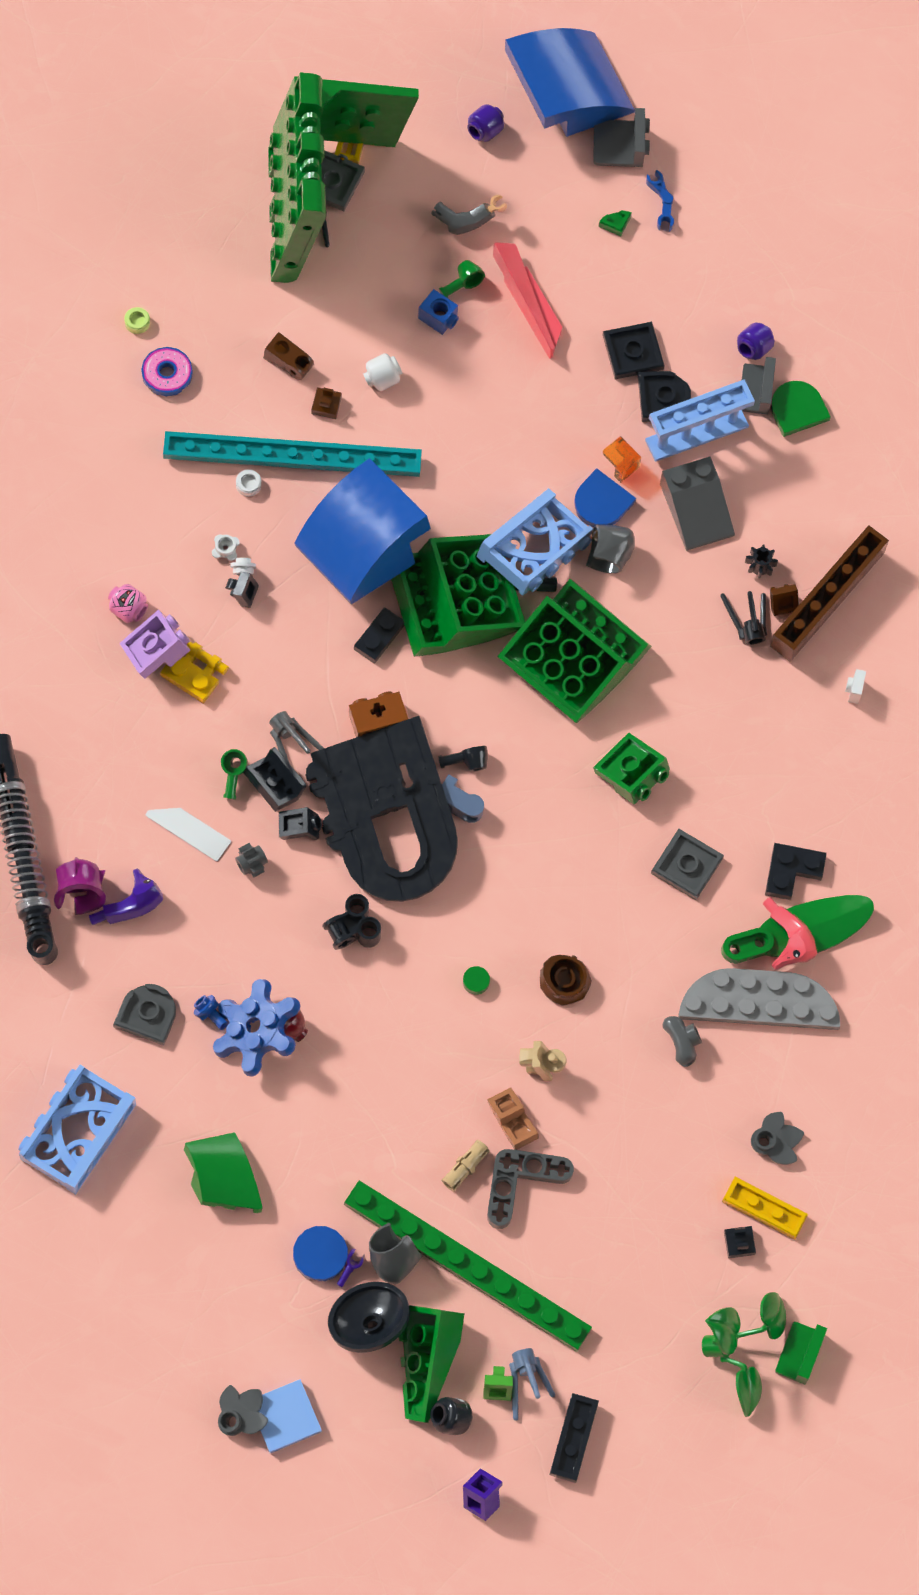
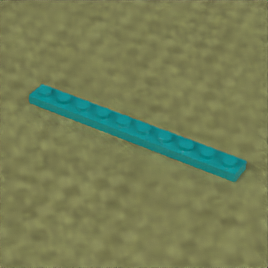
M165 431L163 459L351 472L370 458L386 475L420 477L422 449Z

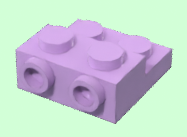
M159 609L119 643L138 673L144 679L164 662L171 667L190 651L187 643L190 642L189 638L181 629L177 631V628L180 626L171 614L165 616Z

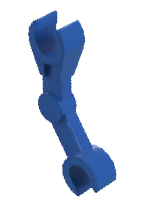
M656 170L655 176L658 181H652L647 174L646 184L662 200V214L658 217L657 228L660 230L661 222L667 221L670 224V232L674 225V218L671 216L673 195L666 189L662 173Z

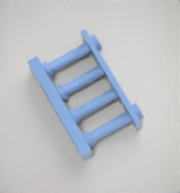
M745 379L651 413L649 419L656 434L645 438V442L654 461L657 462L749 428L742 410L754 406L755 400Z

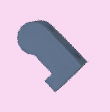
M448 774L442 786L451 813L469 823L479 821L484 811L483 799L476 794H468L457 787L458 779Z

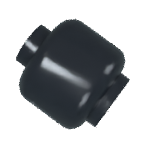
M452 1397L440 1398L431 1409L430 1414L434 1428L440 1433L450 1435L464 1434L469 1429L473 1419L469 1403L463 1399Z

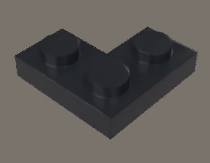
M774 843L765 895L791 900L796 876L821 881L827 853Z

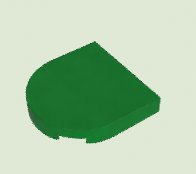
M789 381L778 387L773 395L771 411L783 437L830 421L831 416L820 393L809 383Z

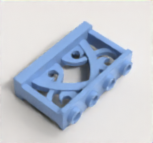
M549 488L482 542L476 556L483 563L487 561L520 590L519 593L522 596L530 590L534 592L542 584L545 577L551 578L558 571L562 563L568 564L579 549L581 551L585 550L592 541L590 536L594 529L590 525L587 526L559 502L555 498L556 494ZM553 516L556 517L559 521L555 522ZM538 522L540 524V527H534L533 523ZM567 527L576 537L568 540L564 535H569L570 532L567 530L558 531V528ZM526 531L533 535L548 533L549 552L532 553L524 551L526 539L522 532ZM517 540L520 543L519 549H515L517 544L514 545L510 541ZM503 556L512 559L511 562L506 560ZM516 562H522L521 570L523 572L526 567L531 568L533 572L530 575H523L516 568Z
M81 1064L76 1070L72 1069L68 1073L64 1081L66 1083L65 1087L61 1092L57 1091L49 1102L50 1109L46 1114L42 1113L34 1124L35 1131L30 1137L26 1136L18 1148L20 1160L60 1183L75 1195L136 1106L134 1096L123 1092ZM83 1083L92 1084L96 1090L94 1101H89L87 1090L85 1095L77 1096V1087ZM102 1090L120 1102L115 1105L100 1101ZM70 1099L73 1104L65 1106ZM89 1112L88 1124L91 1132L96 1136L94 1140L78 1139L65 1146L62 1136V1120L75 1114ZM96 1112H99L97 1119L100 1117L105 1119V1123L101 1126L94 1124ZM51 1125L53 1136L50 1134H46ZM46 1142L49 1144V1147L43 1153L49 1154L57 1150L58 1154L51 1159L42 1160L36 1155V1147L40 1143ZM77 1146H82L85 1149L82 1156H77L75 1154L76 1150L71 1155L69 1154V1151ZM62 1160L71 1174L67 1177L51 1166Z

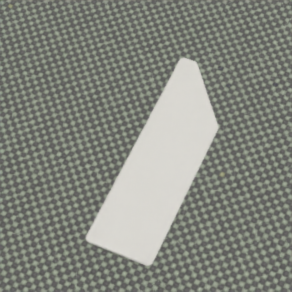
M182 808L148 810L145 814L148 818L215 861L219 860L231 843L230 839Z

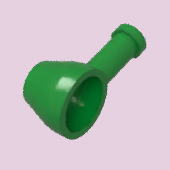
M470 260L463 261L457 268L459 278L444 287H440V293L448 298L449 295L463 287L465 289L477 287L485 278L482 268Z
M238 749L226 751L221 758V767L228 774L223 798L236 800L238 775L242 774L248 766L246 755ZM239 758L241 761L238 768L233 767V760Z

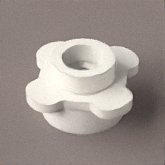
M226 534L215 536V548L212 550V556L216 559L222 557L227 558L229 561L235 560L237 558L236 548L240 544L239 539Z

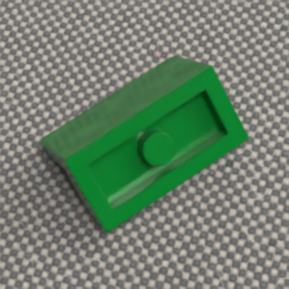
M796 1321L793 1322L775 1373L806 1385L828 1328L817 1324L814 1329Z

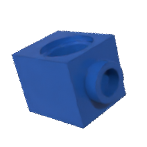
M435 289L431 291L418 309V319L442 335L448 328L452 329L459 319V316H457L458 305ZM442 311L445 314L440 316L436 315L435 312Z

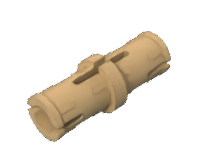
M476 1140L462 1157L459 1156L454 1167L442 1178L443 1184L455 1192L469 1174L473 1175L476 1171V1166L490 1152L488 1147L480 1140Z

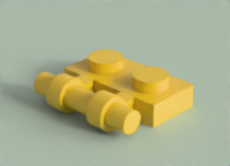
M189 642L187 646L190 651L186 656L179 659L171 667L166 664L161 670L160 675L204 704L219 684V680L212 675L215 671L225 675L229 666L221 662L222 658L217 655L212 656L202 649L203 646L197 642ZM196 658L207 664L204 670L193 664Z

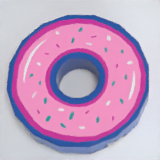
M172 347L157 348L150 352L143 360L141 368L143 382L146 387L151 389L156 395L166 397L181 393L191 383L193 375L190 359L184 352ZM165 367H169L174 370V373L171 376H163L160 371Z

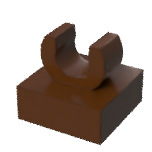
M317 387L311 414L336 419L342 399V392H337L330 388Z
M784 584V587L779 588L771 587V611L774 616L791 613L798 607V589L795 584Z

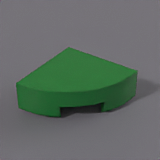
M621 210L609 215L607 214L599 221L598 227L621 237L632 217V212Z

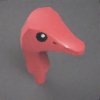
M771 897L767 898L763 905L771 913L770 917L786 930L789 937L786 948L773 962L772 967L778 970L786 965L808 962L817 955L814 937L807 925L784 907L778 906Z

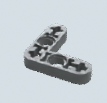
M513 1149L501 1150L496 1155L487 1213L489 1224L496 1229H503L510 1224L517 1178L565 1184L573 1176L574 1166L568 1158ZM508 1156L511 1162L519 1163V1158H524L522 1171H517L519 1165L511 1164L509 1169H506L504 1164L499 1161H504L505 1157ZM530 1160H538L542 1165V1170L538 1173H531L528 1171L526 1164ZM546 1162H551L550 1168L557 1169L559 1164L565 1165V1170L569 1171L565 1172L562 1177L558 1176V1171L549 1170V1175H544L547 1168ZM500 1182H506L510 1185L511 1192L506 1196L499 1195L496 1192V1185ZM499 1202H510V1205L504 1203L503 1214L507 1215V1217H503L502 1222L496 1221V1216H493L492 1213H497Z

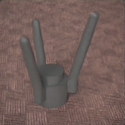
M286 711L279 712L271 718L269 724L273 730L270 734L274 738L279 752L286 758L288 763L289 760L280 739L281 736L283 739L292 736L307 754L311 752L296 730L318 750L324 749Z

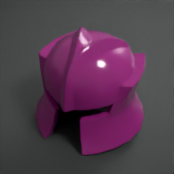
M77 857L59 866L56 869L58 890L54 895L56 908L60 909L62 907L65 893L87 891L86 895L74 898L75 915L90 913L101 908L106 902V895L101 887L106 870H99L95 863L78 859Z

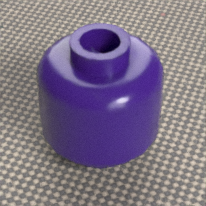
M489 104L479 107L468 117L467 129L470 135L475 140L483 142L493 139L504 129V115L498 107H493Z
M758 322L750 324L737 337L738 351L743 357L752 360L761 359L774 347L775 343L772 330L763 323Z

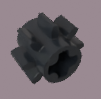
M765 544L757 549L751 547V556L748 555L745 559V563L751 564L748 573L753 572L758 575V578H761L766 573L771 576L773 572L772 567H777L778 564L777 559H772L775 550L770 551L765 548Z

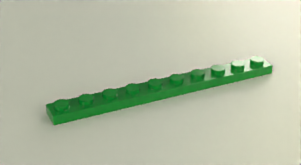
M359 1180L345 1200L344 1205L379 1228L390 1223L392 1230L400 1240L408 1235L414 1245L417 1246L419 1253L574 1351L578 1352L592 1330V1326L362 1181Z

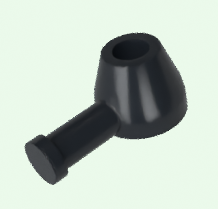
M476 746L446 756L440 755L438 756L440 767L442 769L445 766L465 762L470 772L486 769L488 760L487 746Z

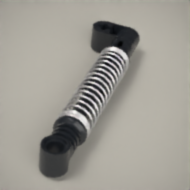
M0 734V827L3 828L0 834L5 836L2 842L6 843L3 849L8 851L5 858L12 859L7 862V866L13 867L8 873L15 875L10 881L17 883L12 887V890L19 891L14 894V898L20 899L15 905L18 918L24 924L27 950L37 964L48 965L57 958L58 948L54 941L52 927L50 926L49 915L51 913L50 900L47 898L48 892L45 890L47 884L43 882L45 876L41 874L43 868L40 866L41 860L38 858L40 853L37 851L38 844L35 843L36 836L33 834L35 829L32 827L33 821L30 819L31 813L28 811L29 804L26 803L28 801V797L25 795L26 787L24 781L19 778L11 736L9 734ZM4 773L7 775V782H5ZM36 852L37 856L33 857L31 854ZM14 854V857H8V855ZM38 860L39 864L35 865L32 862ZM15 861L16 865H10V863ZM40 868L41 872L37 873L34 870ZM17 869L18 873H11V871ZM38 876H41L42 880L38 881L36 880V878ZM19 877V881H13L14 878ZM40 884H43L44 888L40 889L38 888V886ZM16 886H21V889H15ZM45 892L46 896L42 897L39 894ZM22 893L23 897H17L16 895ZM48 944V949L45 952L36 953L40 945Z

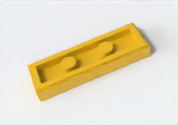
M736 1176L722 1200L723 1203L796 1240L808 1216L802 1210Z

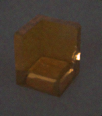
M621 436L603 450L602 454L615 467L614 477L620 483L640 468L641 456Z

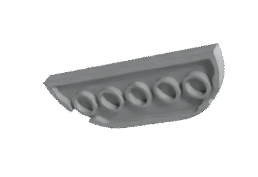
M737 968L712 971L695 981L687 990L678 1017L682 1020L828 1030L840 1029V1017L837 1006L826 989L813 979L792 972Z

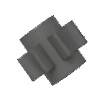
M249 842L238 848L239 856L235 857V861L243 875L249 873L254 878L265 872L263 865L268 863V860L259 845L252 847Z

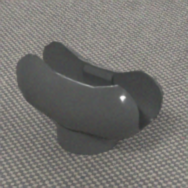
M677 1016L665 1018L662 1026L674 1042L676 1061L680 1065L688 1067L695 1062L697 1057L694 1046L702 1043L699 1032L694 1023L685 1026L683 1020Z

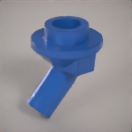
M203 995L195 1002V1016L203 1021L209 1017L220 1030L225 1029L228 1025V1022L216 1010L219 1003L213 995Z

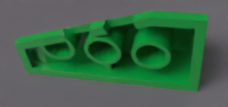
M409 1305V1322L403 1333L399 1336V1341L403 1342L404 1357L400 1358L401 1367H405L406 1382L403 1384L405 1419L429 1423L431 1409L438 1400L461 1342L465 1313Z

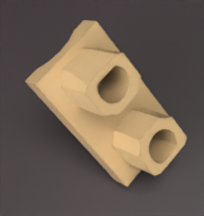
M533 1041V1048H520L519 1064L522 1067H526L528 1074H538L544 1081H552L553 1076L550 1072H560L566 1066L567 1058L565 1054L559 1049L549 1050L542 1041Z

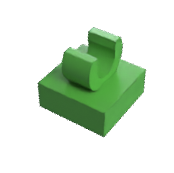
M494 1366L493 1375H485L483 1399L511 1401L513 1376H504L505 1367Z

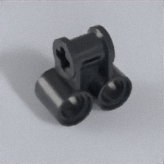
M362 894L349 896L345 902V913L328 919L322 925L324 930H328L334 942L332 946L335 950L342 949L356 940L362 946L371 948L376 946L381 939V924L376 918L369 917V902ZM360 905L364 910L357 914L353 913L350 908ZM366 928H372L376 931V934L366 936L362 931Z

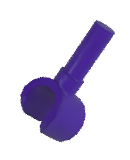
M356 1249L350 1251L347 1257L346 1269L338 1280L337 1285L340 1287L344 1286L351 1272L362 1266L365 1254L360 1261H354L352 1255Z

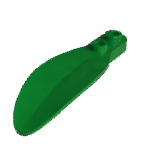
M843 895L802 903L787 910L807 925L814 937L817 953L840 944L859 931L872 916L874 903L866 896ZM770 917L759 928L727 937L722 944L721 953L726 961L733 964L765 955L779 957L786 948L789 937L786 930ZM755 941L762 942L763 947L756 946ZM730 948H736L738 954H733Z

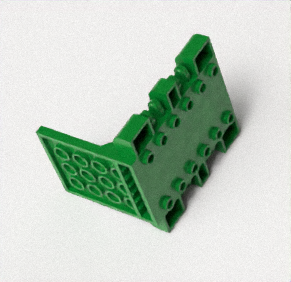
M304 72L294 76L273 125V132H271L268 147L269 178H272L270 190L274 192L269 205V223H272L271 236L275 237L270 250L271 282L289 283L298 279L326 219L325 184L322 182L321 169L324 159V141L395 147L419 99V89L322 79L317 74Z

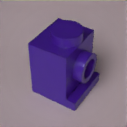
M480 1468L463 1485V1507L486 1521L500 1507L499 1489L503 1486V1482Z

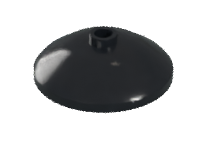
M367 1282L357 1285L343 1293L333 1304L328 1316L329 1332L333 1340L340 1347L351 1352L366 1353L382 1349L394 1342L405 1330L410 1318L409 1303L404 1293L392 1284Z

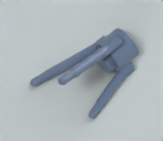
M532 1348L514 1352L512 1354L513 1362L509 1364L511 1376H513L512 1410L513 1420L515 1421L518 1420L519 1409L518 1372L520 1376H528L536 1399L540 1398L534 1376L536 1370L549 1395L552 1398L555 1397V1392L541 1366L539 1357H535Z

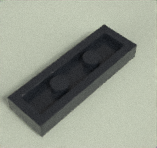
M572 1393L551 1466L550 1476L574 1483L577 1482L599 1400Z

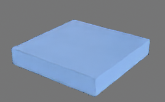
M301 1379L262 1395L263 1403L259 1412L268 1418V1423L260 1431L270 1454L322 1432Z

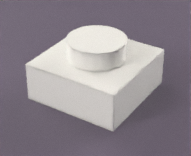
M856 669L854 677H848L845 692L850 693L848 702L859 703L866 671Z

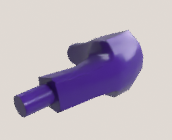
M136 868L133 870L134 888L132 894L121 902L102 905L103 910L89 915V919L92 925L105 920L109 924H114L143 916L154 910L163 901V894L153 880L144 876Z

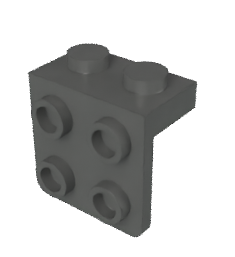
M635 108L634 121L608 120L594 125L593 162L595 165L643 167L644 156L649 155L650 140H645V133L650 131V118H645V108Z

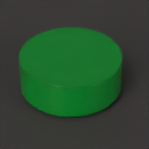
M473 966L466 970L463 976V986L467 992L478 995L488 989L490 976L487 970L480 966Z

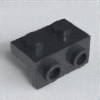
M276 747L271 748L266 757L248 765L243 772L275 812L298 801L306 788V783L302 777L297 774Z

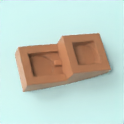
M511 1087L487 1099L494 1116L514 1150H518L539 1139L537 1130L525 1114L524 1106Z

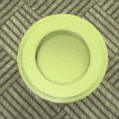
M134 307L126 312L124 321L125 327L129 332L141 334L148 330L150 316L145 309Z

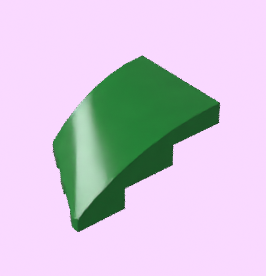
M235 1132L185 1143L184 1152L194 1169L191 1186L201 1205L221 1206L235 1210L236 1207L253 1209V1213L262 1212L263 1207L251 1166Z

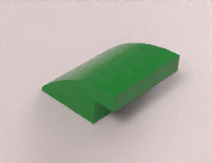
M491 534L430 538L418 553H413L415 564L391 579L414 657L445 653L483 644L518 632L525 623L514 585L487 561L483 563L476 557L482 542Z
M569 579L554 599L549 596L545 597L497 657L570 719L578 723L628 675L652 646L580 585Z

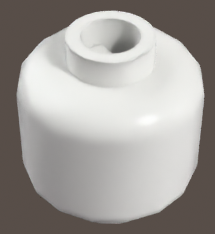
M387 353L369 360L366 363L367 372L363 373L369 387L375 386L379 391H384L400 382V375L403 374L395 356L390 357Z

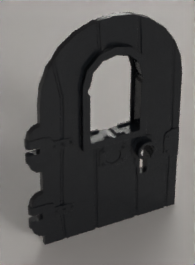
M420 716L310 753L313 762L307 766L305 776L307 781L317 779L316 783L309 785L310 792L317 798H324L329 815L323 820V833L325 835L331 832L334 833V835L325 838L326 843L332 850L336 852L341 851L350 876L361 889L374 897L386 901L403 902L418 899L432 892L444 881L452 870L456 859L458 837ZM404 764L406 765L409 778L413 782L409 788H405L406 783L400 768ZM408 807L420 844V857L414 868L409 871L399 872V870L388 866L384 860L372 819Z

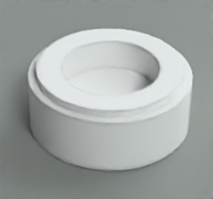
M243 470L237 475L236 489L241 495L251 497L258 494L261 490V477L256 471Z

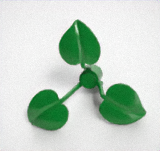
M776 1292L767 1293L761 1301L760 1316L764 1324L760 1328L739 1332L741 1326L738 1312L732 1307L719 1309L705 1320L714 1335H705L703 1337L702 1352L705 1357H720L721 1362H728L741 1369L736 1374V1390L745 1417H749L760 1401L762 1394L761 1378L755 1367L747 1368L746 1364L729 1358V1355L734 1353L737 1348L738 1339L741 1337L762 1333L766 1330L770 1339H778L783 1334L786 1326V1310L781 1297Z

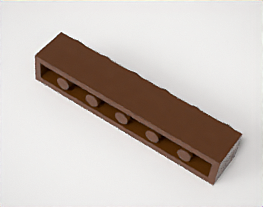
M868 525L773 634L770 647L791 662L883 556L889 540Z

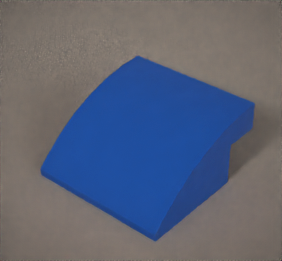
M555 28L534 31L505 39V52L544 129L560 124L566 137L593 128L594 125L605 121L615 120L635 113V109L595 32L574 28Z
M369 458L346 475L323 498L305 522L294 544L352 605L414 565L415 560L410 542L429 531L431 527L427 515Z

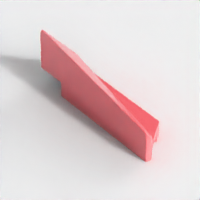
M494 243L493 258L504 275L505 284L549 359L553 358L562 332L559 320L527 266L524 267L516 244Z

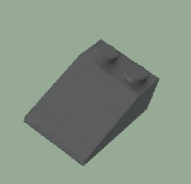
M711 456L662 471L660 486L686 551L735 536L721 482Z

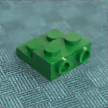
M628 733L593 769L595 774L614 786L616 793L635 805L639 800L645 801L650 796L651 788L657 782L663 783L669 776L670 767L665 756L631 733Z

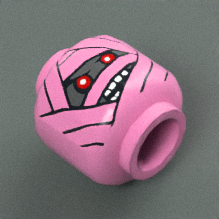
M124 584L120 588L116 586L108 596L110 600L109 610L126 623L139 621L148 609L146 596L131 584Z

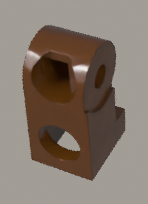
M280 332L275 335L264 351L263 358L271 364L272 362L297 380H302L314 365L313 359L305 351Z

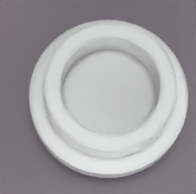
M236 558V562L230 563V568L233 569V575L240 576L241 572L254 575L256 564L251 563L250 558Z

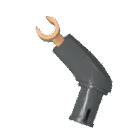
M494 195L491 198L490 204L483 203L471 211L455 213L440 201L435 205L434 209L436 211L432 210L431 215L446 224L450 233L460 235L481 227L495 217L494 211H505L507 204L504 203L500 207H496V202L502 199V196Z

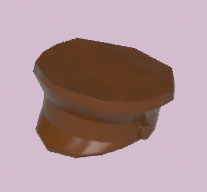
M559 954L551 956L543 963V968L540 970V989L547 998L561 1006L583 1000L592 982L586 966L575 955Z

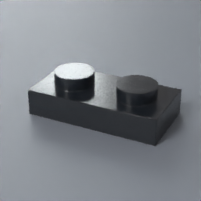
M384 607L355 643L354 650L375 664L405 626L404 620Z

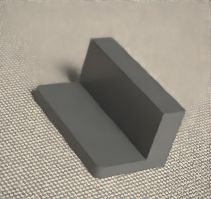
M766 357L764 366L747 363L743 365L741 380L745 379L755 400L754 406L743 409V412L768 415L772 398L776 358Z

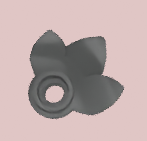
M773 1112L764 1118L762 1127L752 1134L751 1146L755 1152L761 1155H768L777 1164H792L797 1161V1156L792 1148L801 1141L804 1132L795 1126L784 1125L783 1112ZM766 1138L769 1141V1145H761L759 1139Z
M229 1385L222 1392L219 1400L222 1412L218 1417V1426L222 1433L229 1436H235L241 1432L254 1434L266 1426L268 1418L259 1412L263 1403L261 1390L250 1389L239 1394L234 1386ZM231 1417L236 1418V1424L233 1427L229 1424Z

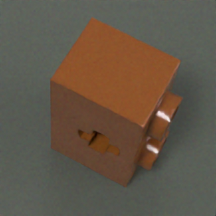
M392 691L383 692L378 697L369 700L361 698L349 705V717L356 737L408 719L400 691L395 693ZM375 712H379V714L382 715V716H381V717H376V714H374V713H375Z

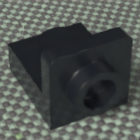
M308 807L279 812V838L288 840L308 836L313 840L319 839L322 823L316 812Z

